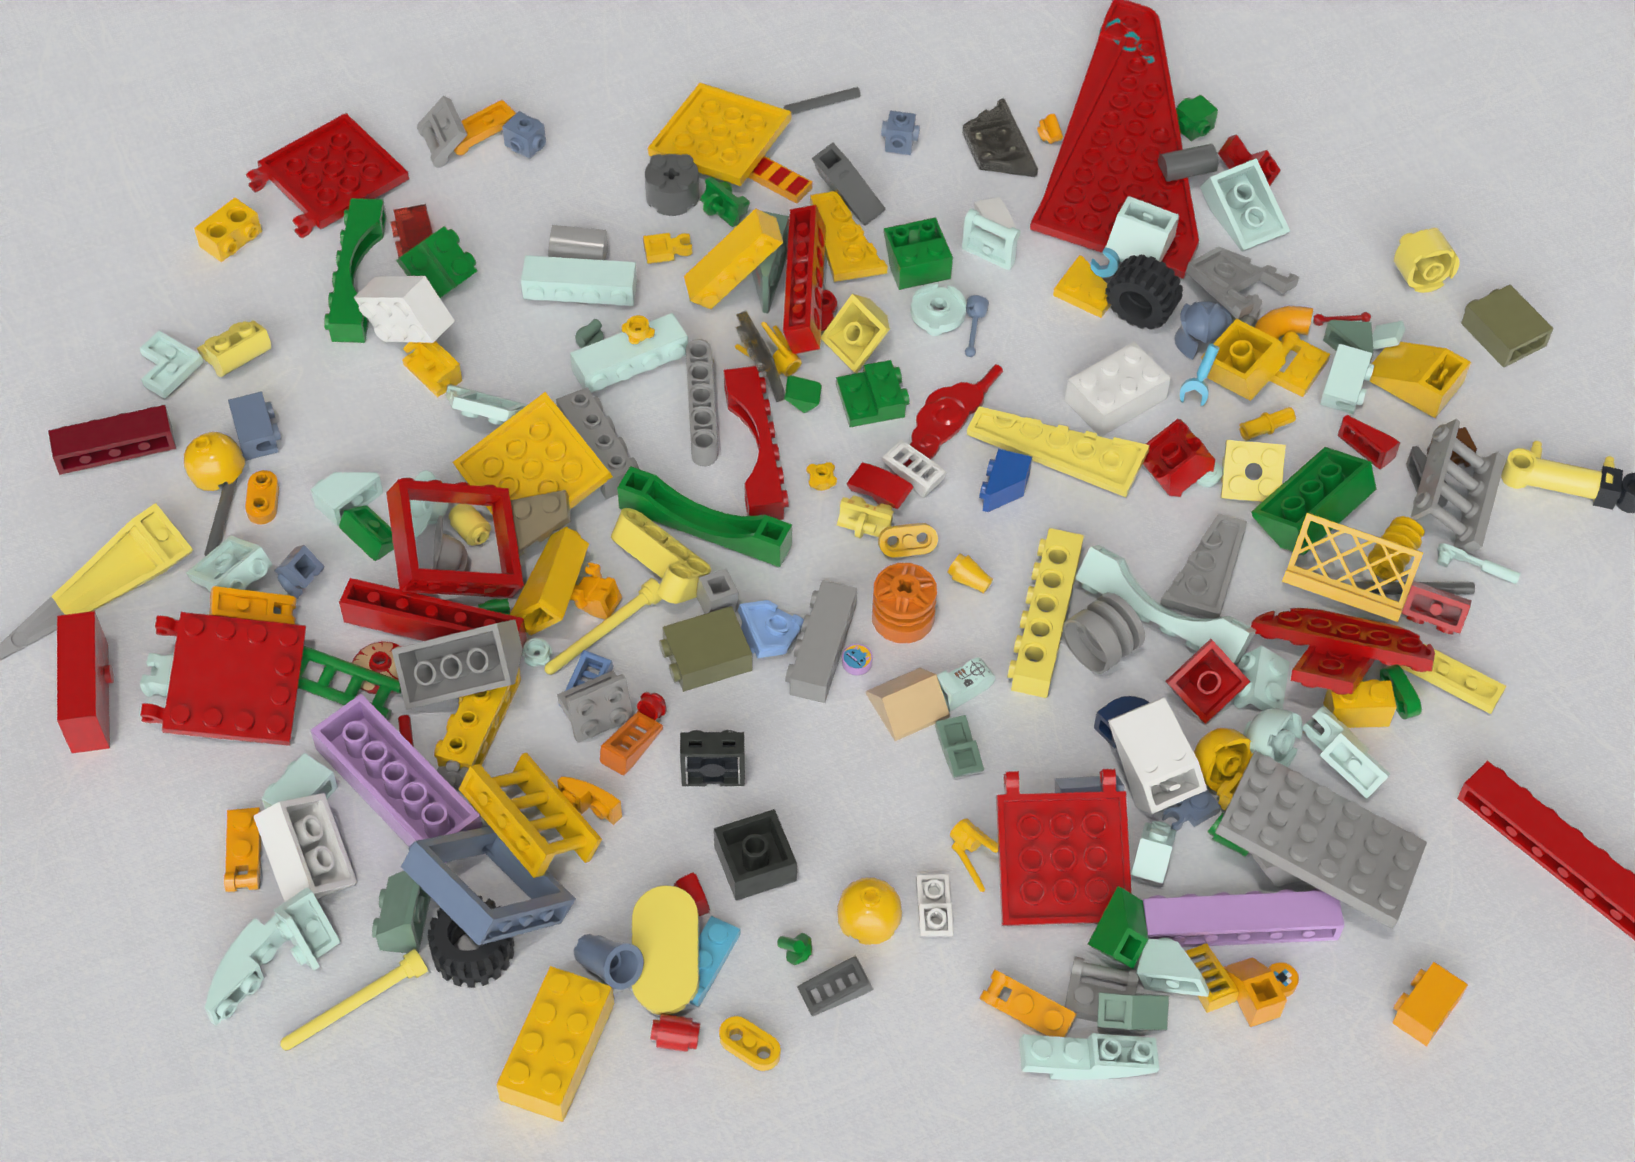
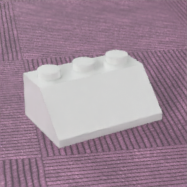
M325 793L281 801L253 816L284 902L307 887L318 899L357 884Z

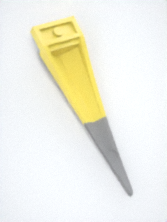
M156 503L131 519L64 585L0 643V660L56 631L57 616L96 610L165 573L169 568L191 554L193 551L192 547Z

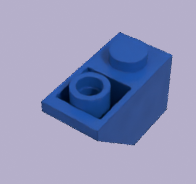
M998 449L995 460L990 459L986 476L990 477L989 481H983L979 498L984 499L983 511L990 512L1024 496L1030 476L1032 456Z

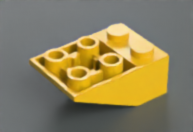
M1400 342L1398 346L1384 348L1371 363L1375 366L1370 382L1436 418L1463 385L1471 361L1447 348Z

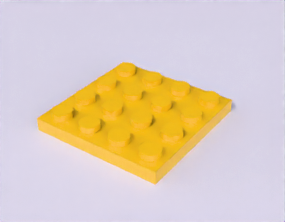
M699 83L648 146V156L652 157L656 154H688L693 158L699 173L742 186L792 120L791 111Z
M546 392L452 462L470 485L484 486L492 484L499 488H509L510 500L566 490L569 494L570 509L613 477ZM486 506L492 514V507Z

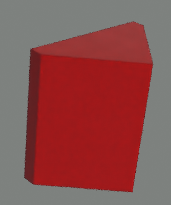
M1212 639L1206 642L1165 681L1172 691L1205 724L1250 683L1249 679Z

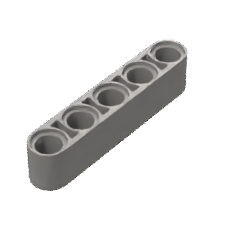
M695 339L686 345L691 455L695 464L706 467L714 464L718 456L711 346L707 341Z

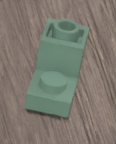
M1099 992L1097 1027L1130 1030H1167L1169 996Z

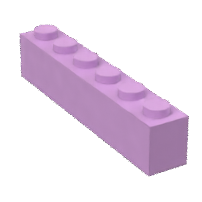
M1318 888L1306 892H1295L1287 889L1277 893L1251 891L1246 894L1230 895L1229 893L1221 892L1213 896L1186 894L1181 897L1166 898L1156 895L1143 899L1148 938H1169L1178 941L1181 947H1197L1205 943L1208 946L1331 941L1339 940L1344 928L1340 900Z

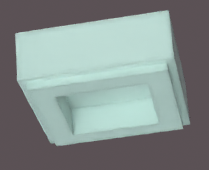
M1403 321L1376 325L1372 334L1373 349L1398 346L1406 329Z

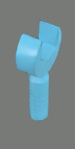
M1104 248L1103 250L1105 256L1110 260L1108 265L1100 266L1093 258L1090 262L1092 271L1100 277H1110L1118 269L1120 263L1119 256L1110 248Z
M1214 344L1208 345L1198 368L1197 378H1190L1182 384L1180 389L1182 403L1185 393L1194 389L1202 395L1201 406L1206 403L1209 389L1203 380L1207 378L1220 349Z

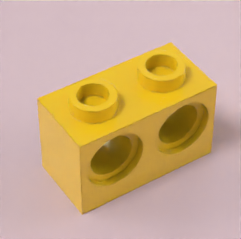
M236 197L194 227L199 247L220 262L235 254L237 250L262 232L258 213Z

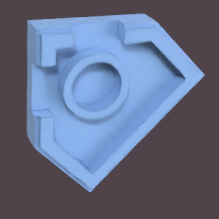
M769 600L743 603L738 608V613L742 620L741 629L751 652L755 653L757 658L786 654L801 630L804 621L803 618L796 614L791 616L778 609V605Z

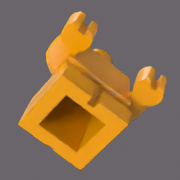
M589 562V567H585V572L591 576L583 577L579 585L575 584L570 600L574 601L578 609H582L594 617L606 620L612 615L622 596L615 579L610 577L602 578L600 565Z

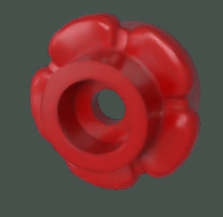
M644 692L640 696L641 700L637 704L638 712L653 720L666 714L665 700L661 695Z

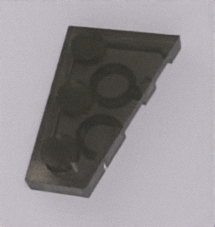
M747 311L736 314L739 326L735 327L740 341L744 342L750 358L752 357L759 373L762 372L776 402L784 400L785 391L771 352Z

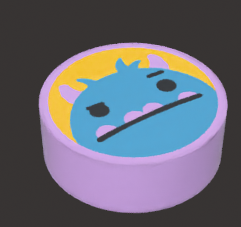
M852 644L846 647L842 653V666L844 670L852 675L867 673L872 667L873 655L871 650L862 644Z

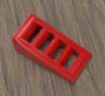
M1349 415L1344 416L1342 419L1338 437L1368 461H1371L1374 466L1381 470L1395 459L1400 446L1398 440Z

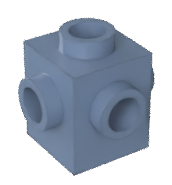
M890 110L888 121L883 120L881 136L886 137L885 152L911 155L913 142L918 141L920 125H915L916 114Z
M520 111L502 126L505 146L529 159L537 151L542 150L546 144L544 124L538 119L532 118Z

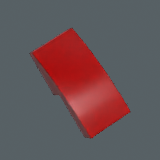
M864 462L860 464L846 483L852 492L872 496L877 504L883 503L895 509L901 506L914 488L905 479Z

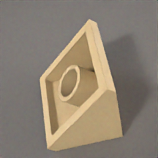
M922 668L913 670L866 691L868 699L894 741L935 724L936 721L945 720L950 716L937 674Z

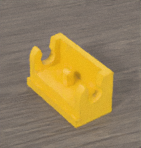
M409 342L403 348L406 353L415 349L411 354L402 359L403 365L435 396L439 397L444 394L448 384L456 386L462 382L460 363L438 342Z

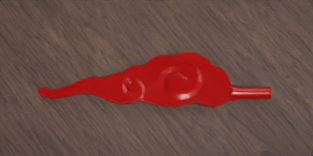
M995 364L976 384L960 382L932 392L916 416L917 426L912 432L910 446L929 459H932L939 451L940 446L961 430L969 415L975 413L979 406L982 407L984 395L988 392V388L1003 373L1002 367ZM909 459L903 465L908 467L913 461Z

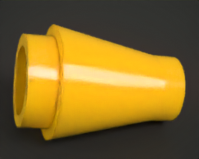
M961 553L955 558L947 571L952 576V580L977 589L983 594L993 581V578L969 555L964 556Z

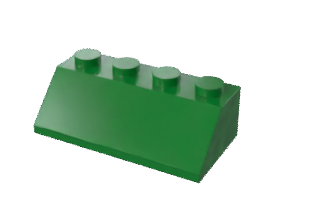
M1324 447L1252 510V517L1279 547L1293 552L1307 513L1340 523L1377 490L1371 461ZM1313 521L1310 522L1307 530L1312 544L1327 535L1324 526ZM1304 539L1301 549L1308 546L1306 539ZM1310 549L1299 554L1304 556Z

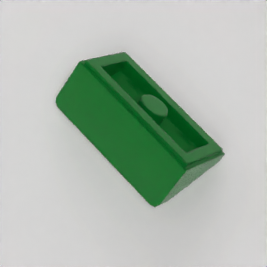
M364 505L344 510L339 528L371 559L377 561L394 550L391 527L371 508Z

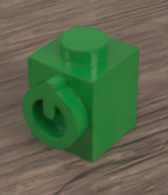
M1201 94L1193 99L1185 98L1176 107L1180 133L1190 141L1200 136H1205L1210 130L1215 128L1218 109Z

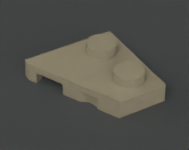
M566 490L510 500L519 557L525 554L523 550L538 540L541 543L554 530H559L571 522L569 494Z

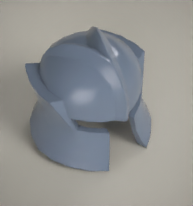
M1208 301L1194 302L1192 305L1186 303L1181 310L1180 319L1182 325L1175 334V344L1186 357L1193 360L1199 343L1192 339L1190 335L1205 344L1219 338L1232 324L1230 312L1223 306H1220L1219 303Z

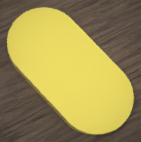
M659 886L644 893L633 909L632 945H635L641 951L644 965L641 976L632 985V990L638 1002L648 1011L657 1015H671L683 1010L686 1007L685 1005L693 1000L698 992L699 914L693 898L686 891L675 886Z

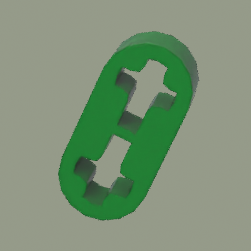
M1396 664L1382 668L1380 670V681L1392 682L1396 711L1402 719H1409L1420 715L1422 711L1420 699L1401 666Z

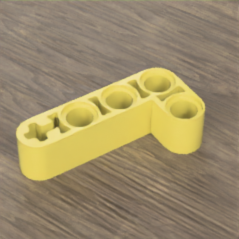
M631 508L621 510L611 538L620 547L662 578L657 591L658 595L665 601L674 604L696 598L699 577L710 574V565L639 511Z

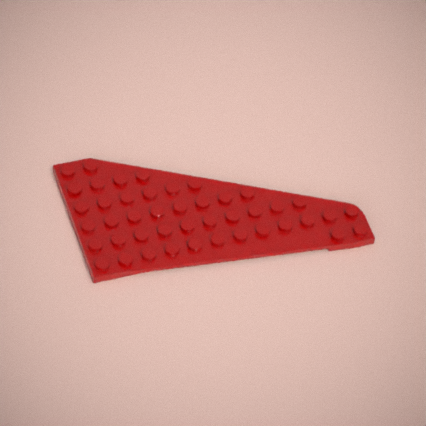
M1128 0L1112 1L1102 24L1094 53L1047 188L1031 221L1030 229L1103 253L1117 215L1127 197L1130 196L1179 215L1175 238L1162 262L1166 263L1168 268L1174 270L1175 276L1184 279L1188 263L1193 260L1198 249L1199 236L1188 177L1166 182L1158 164L1160 154L1183 150L1161 22L1158 14L1150 7ZM1116 18L1120 19V24L1116 22L1113 25L1107 27L1109 22L1113 21ZM1129 32H1134L1140 37V40L1137 41L1135 38L1126 37L1125 35L1130 34ZM1125 46L1128 47V48H1134V47H1135V51H1127V50H1124V47H1125ZM1142 56H1152L1155 61L1148 64L1147 60Z

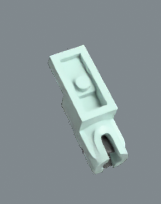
M1323 705L1312 716L1314 720L1311 718L1302 727V730L1323 751L1320 756L1363 796L1368 798L1388 778L1390 773L1367 753L1369 748Z

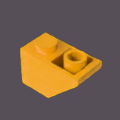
M1253 957L1224 966V969L1239 991L1236 1000L1250 1027L1281 1017L1287 999L1272 970Z

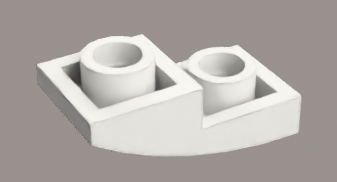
M1000 197L974 202V208L980 212L981 216L1009 229L1011 227L1016 228L1006 205Z
M949 874L917 875L916 889L920 937H952L953 918L952 903L950 902Z

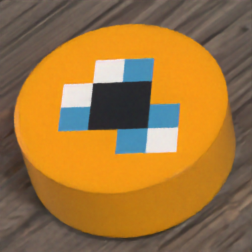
M1278 962L1272 964L1269 969L1273 971L1285 997L1292 995L1299 982L1297 971L1287 963Z

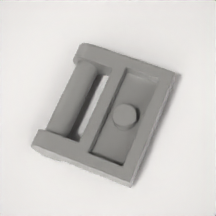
M442 96L417 125L419 134L424 137L431 152L430 158L435 167L446 165L448 162L447 157L467 136L452 100L445 96ZM434 131H435L436 136H437V138H438V140H439V142H440V145L438 144V142H437V140H436V138H435V135H434V133H433Z
M1074 957L1065 1007L1077 1013L1076 1018L1097 1022L1099 992L1134 995L1139 979L1136 973L1137 970L1130 969L1128 972L1084 962V958ZM1081 975L1125 984L1126 990L1121 991L1080 982Z

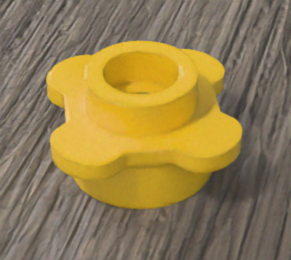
M641 315L630 317L622 325V332L629 336L631 344H638L640 341L652 338L655 335V330L649 327L648 319Z
M831 462L808 465L806 471L810 474L809 486L820 491L835 486L837 484V478L833 473L835 465Z

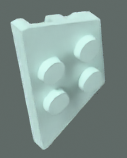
M451 384L447 385L446 397L452 408L462 410L461 414L467 417L478 418V415L489 417L488 422L502 425L528 405Z

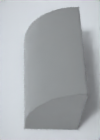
M552 225L548 257L606 259L608 250L606 230Z

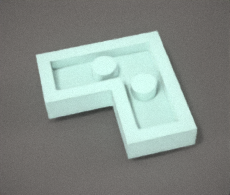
M161 331L155 333L140 347L142 356L157 364L141 379L143 386L164 399L203 363L200 354Z

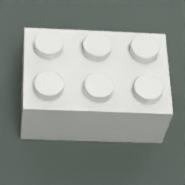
M375 276L354 297L359 305L360 312L369 319L375 328V334L384 342L434 343L455 322L425 276Z
M1132 342L1069 378L1065 401L1099 437H1102L1166 400L1170 377L1135 342Z

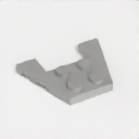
M1221 247L1189 262L1186 270L1188 275L1237 319L1252 312L1255 304L1254 301L1240 294L1239 291L1258 281H1262L1284 294L1296 287L1299 280L1297 275L1291 273L1289 277L1277 274V268L1270 265L1261 268L1250 264L1251 258Z

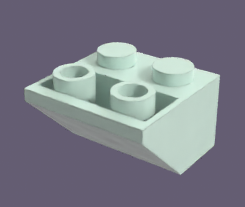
M1128 196L1117 215L1105 248L1114 250L1118 254L1120 262H1123L1132 255L1138 257L1139 254L1145 255L1148 258L1150 256L1154 257L1157 261L1161 262L1175 238L1179 215Z

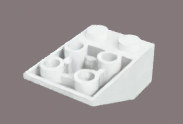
M1165 697L1108 720L1136 808L1153 814L1207 790L1199 762Z

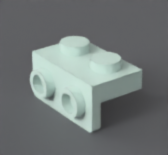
M1262 645L1244 654L1239 662V668L1249 679L1250 683L1235 696L1234 706L1240 709L1251 703L1261 710L1283 709L1290 662Z
M307 887L274 909L275 914L280 920L276 923L277 929L286 940L290 938L294 945L290 949L292 955L301 966L306 963L315 971L320 967L316 959L339 944L340 940L313 892Z

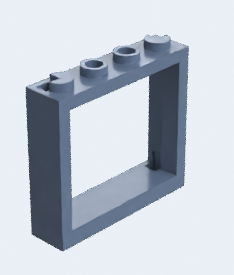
M490 826L417 840L408 848L410 851L401 865V868L477 945L561 924L576 900L547 870L544 876L533 878ZM486 854L531 900L490 909L444 862Z

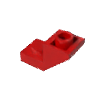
M1237 134L1228 137L1218 152L1228 169L1257 158L1269 186L1281 171L1267 150L1250 154Z

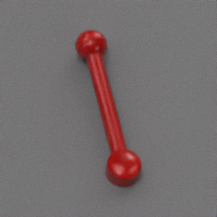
M1363 312L1361 315L1330 317L1316 314L1313 318V323L1321 326L1324 322L1331 320H1361L1362 322H1369L1371 315L1368 312Z

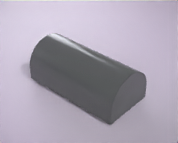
M1206 144L1160 154L1158 164L1166 182L1217 171L1218 155L1213 144Z

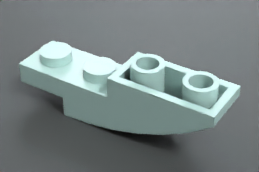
M276 914L265 925L254 918L239 934L223 957L213 977L205 1005L209 1019L215 1026L223 1019L229 1018L235 1012L237 1005L247 995H252L258 990L264 979L260 966L268 963L274 957L276 950L285 941L290 940V938L286 940L277 929L276 923L280 920Z
M1092 1033L1088 1039L1023 1034L1019 1039L1022 1071L1049 1073L1050 1079H1111L1159 1071L1156 1038Z

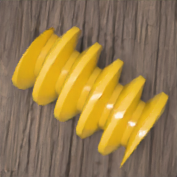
M1399 516L1391 521L1390 526L1387 527L1385 533L1380 538L1417 550L1421 547V538L1424 536L1425 531L1417 521L1409 517ZM1376 543L1367 558L1372 563L1385 557L1386 554L1382 546ZM1386 547L1389 554H1392L1397 551ZM1401 553L1392 557L1399 574L1409 564L1411 557H1413L1412 555ZM1385 560L1372 567L1375 574L1383 580L1395 576L1389 560Z

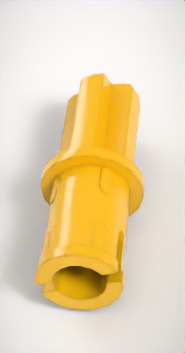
M1291 407L1271 414L1264 412L1256 419L1239 424V431L1245 441L1262 434H1273L1276 428L1295 422L1296 415Z

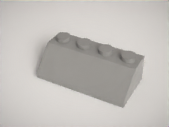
M516 620L500 622L392 649L406 710L515 684L523 651Z

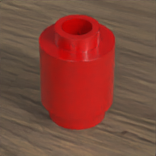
M661 1014L660 1020L653 1019L650 1040L657 1041V1048L688 1052V1049L697 1050L701 1023L692 1022L693 1018Z

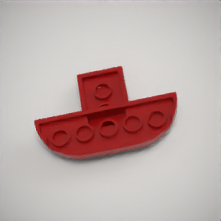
M1290 608V611H1283L1278 615H1275V611L1266 612L1256 617L1251 623V627L1256 630L1255 634H1260L1265 639L1278 638L1290 641L1291 644L1297 646L1310 645L1292 669L1291 681L1299 682L1301 685L1309 688L1321 687L1330 689L1333 693L1340 695L1353 694L1375 660H1379L1385 665L1398 664L1407 666L1417 672H1432L1434 666L1435 651L1431 644L1426 646L1420 640V635L1391 624L1309 608Z

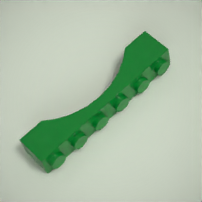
M351 198L349 209L344 211V225L346 227L345 230L340 232L342 248L337 250L336 253L338 270L333 271L332 285L334 291L329 292L328 296L330 313H326L324 318L325 330H329L331 342L365 343L369 320L360 312L359 305L354 299L357 295L354 288V278L363 257L384 237L387 216L383 199Z
M629 467L617 487L619 509L631 508L637 510L654 522L777 567H781L792 546V524L767 515L738 516L710 509L683 496L657 475L635 467Z

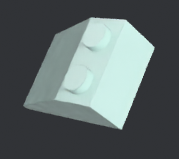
M1257 158L1211 176L1200 186L1211 212L1242 252L1290 232Z

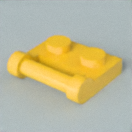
M1288 331L1281 339L1284 356L1286 357L1290 350L1296 352L1297 355L1285 372L1278 371L1269 381L1304 397L1328 363L1331 354L1301 340L1296 333Z

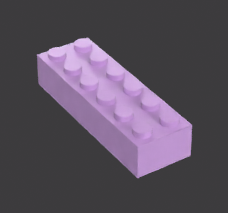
M362 694L310 730L316 750L408 847L417 840L482 827L480 814Z

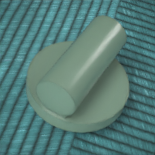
M593 319L587 326L577 331L575 339L580 348L604 340L603 332L600 329L602 324L599 320Z

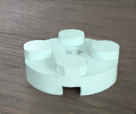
M938 284L925 285L918 289L913 296L910 310L911 317L929 335L939 336L942 333L956 329L965 321V297L959 290L947 285V288L938 287ZM933 306H937L938 308H944L941 311H937L933 309Z

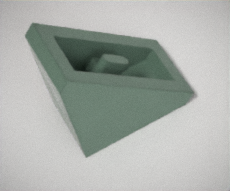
M1331 320L1328 322L1323 341L1335 351H1337L1338 345L1342 344L1370 352L1373 356L1371 322Z

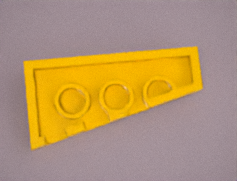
M832 191L810 195V204L817 205L826 226L825 254L833 281L837 282L887 274V264L884 260H880L876 248L872 242H868L861 226L855 223L851 211L838 192Z

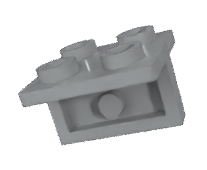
M614 671L557 694L558 703L572 724L574 738L577 742L584 741L613 727L620 726L633 716L626 678L623 674L617 676Z

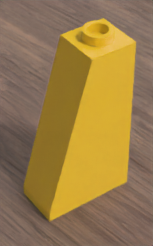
M567 526L550 536L510 613L512 616L524 618L525 629L529 635H533L563 619L589 543L581 538L578 532L569 529Z

